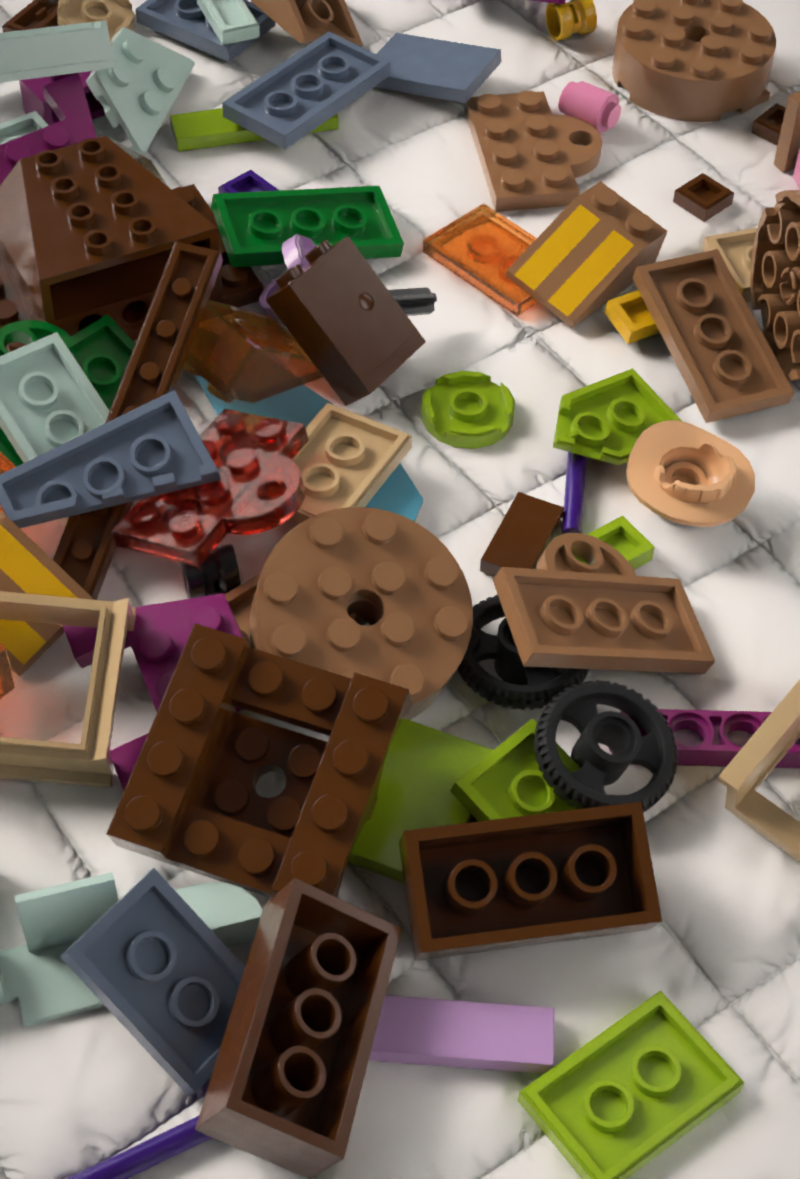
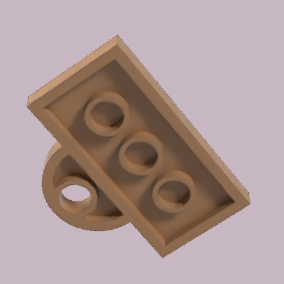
M522 91L520 93L501 95L483 94L471 97L465 103L464 111L495 212L568 206L573 199L579 196L580 191L575 178L590 173L599 164L602 138L598 130L591 124L576 117L552 115L544 91Z
M582 533L561 534L548 544L538 559L536 569L501 567L493 579L523 667L705 674L715 662L680 579L637 576L630 563L621 553L596 537ZM574 555L582 558L587 564L577 560Z

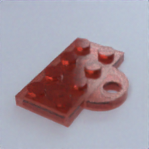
M224 409L200 435L219 471L221 480L140 499L111 531L117 547L199 567L227 534L251 535L281 525L299 510L305 498V487L300 470L292 461L309 441L305 425ZM280 496V497H278V498H276V499L269 500V499H271V498H273V497Z

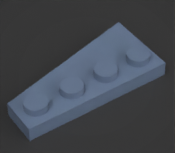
M173 390L0 474V505L5 515L19 528H24L221 480V477L176 391Z

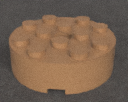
M634 0L622 13L618 21L612 76L617 87L622 85L630 92V101L651 113L681 121L721 120L722 113L740 109L739 113L743 114L756 106L757 98L768 87L776 49V35L769 21L760 12L742 2V0Z
M784 190L775 195L776 205L774 207L764 209L757 227L751 260L752 310H761L764 326L763 334L788 381L800 380V190Z
M347 507L334 509L315 515L298 524L277 543L269 554L260 574L250 611L249 634L251 648L351 679L355 672L407 688L410 692L412 707L409 715L406 714L404 718L411 720L433 703L462 662L472 633V599L468 583L458 562L448 548L426 528L402 515L377 508ZM351 613H356L357 616L366 619L369 626L358 624L350 618Z

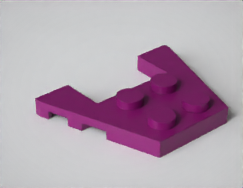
M78 73L44 85L43 97L59 118V122L0 145V185L22 158L36 155L44 150H55L77 144L88 138H97Z
M224 593L136 607L134 631H127L124 649L131 646L156 712L165 695L194 623L244 638ZM62 625L76 662L81 668L91 665L97 628ZM234 706L237 713L242 709ZM148 733L110 750L113 765L123 792Z

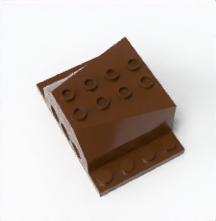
M107 136L88 138L77 144L55 150H44L36 155L22 158L0 185V329L17 321L39 320L56 325L70 336H73L108 314L133 341L137 340L175 241L221 251L223 262L202 319L259 302L264 286L251 267H231L214 214L194 184L171 190L151 160ZM13 342L5 348L11 352L25 346V344Z

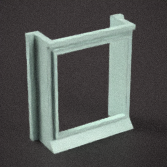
M107 20L0 33V83L116 68V61L112 57Z

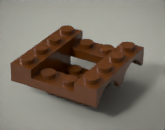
M194 623L106 834L118 847L221 882L242 887L245 890L269 898H273L293 878L299 879L338 898L342 878L352 848L362 827L370 820L375 808L380 778L390 745L402 719L406 714L409 715L412 700L409 689L355 672L351 679L251 648L248 640ZM234 706L330 736L327 742L239 714ZM268 772H279L286 777L285 788L279 795L265 798L256 793V784L262 775Z

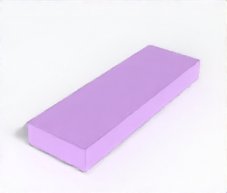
M385 995L369 1061L545 1074L554 1065L555 1008Z

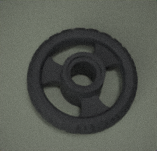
M498 594L494 597H488L486 601L482 600L473 606L471 638L467 651L457 669L467 686L475 693H479L480 697L485 698L489 702L495 701L494 704L502 705L505 708L512 706V709L518 708L521 710L526 708L530 710L535 708L542 709L544 705L547 706L553 697L565 688L584 682L589 669L567 668L565 672L559 673L548 667H523ZM505 617L499 624L497 635H491L481 630L488 623ZM486 659H495L494 668L500 679L485 671L478 662Z
M610 681L580 682L559 692L543 710L534 734L536 761L540 772H543L542 776L548 786L554 788L553 792L561 800H567L569 806L576 809L641 802L643 812H645L665 795L676 774L678 752L671 726H667V719L664 718L661 711L658 712L656 710L657 706L655 704L653 705L648 698L645 700L641 693H637L632 688L628 690L627 686L619 685L615 682L611 684ZM597 704L611 706L625 712L641 725L647 735L641 737L640 730L634 721L622 713L605 711L598 714ZM560 720L572 724L581 734L571 751V758L581 767L575 772L567 770L557 750L556 731ZM598 743L609 747L614 755L602 750ZM630 764L644 766L653 774L645 787L632 794L607 795L605 793L604 786L615 783Z

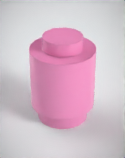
M574 81L569 82L564 87L558 102V109L561 113H564L565 116L579 118L591 124L600 134L606 132L609 128H613L621 115V106L616 94L585 81L578 83Z

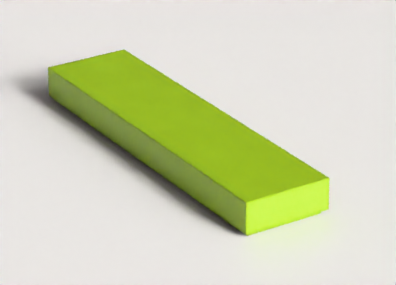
M223 108L170 115L171 130L178 152L266 140L224 118ZM335 114L310 133L339 129L338 115Z

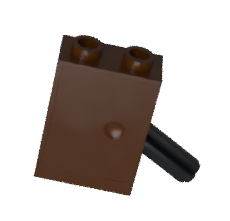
M346 236L334 245H331L326 239L304 256L309 264L303 269L296 264L275 280L280 288L266 299V302L345 406L371 394L426 342L408 316L431 314L434 312V303L437 301L436 294L431 293L427 287L388 290L349 236Z

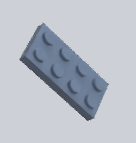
M328 31L222 103L223 117L286 150L389 77L391 61Z

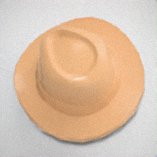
M666 420L653 424L642 432L629 455L626 474L628 485L633 495L641 504L655 514L681 525L713 527L730 522L746 509L755 492V473L745 455L722 438L687 422Z

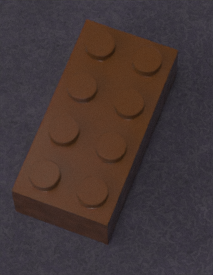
M641 802L406 830L399 841L415 961L647 931L662 922Z
M293 878L264 905L195 1130L308 1179H312L343 1160L402 928L296 878Z

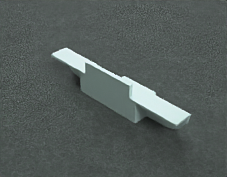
M113 872L14 895L27 945L0 951V1005L19 1000L24 1027L106 1007L60 956L118 901ZM211 882L175 889L227 948L253 942L263 909L258 900L242 887L225 882Z

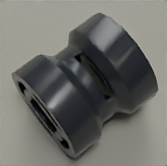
M232 544L216 546L212 553L201 554L196 550L180 553L182 576L188 599L209 596L216 592L226 594L241 585L238 563Z

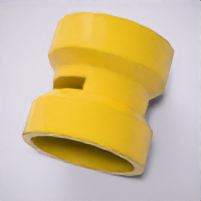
M571 0L566 2V4H547L545 12L546 24L553 40L568 39L572 33L582 36L595 31L597 13L593 0Z

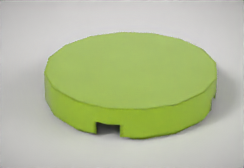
M473 371L449 373L436 379V384L430 389L427 387L424 391L421 405V420L426 431L442 443L455 448L476 449L486 447L503 439L512 428L515 400L507 386L502 382L500 386L491 382V376Z

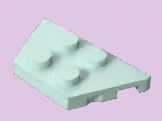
M123 27L110 41L112 57L116 61V68L92 71L86 83L95 98L102 104L105 115L112 127L115 128L121 125L133 145L129 149L143 156L192 71L195 62L176 51Z

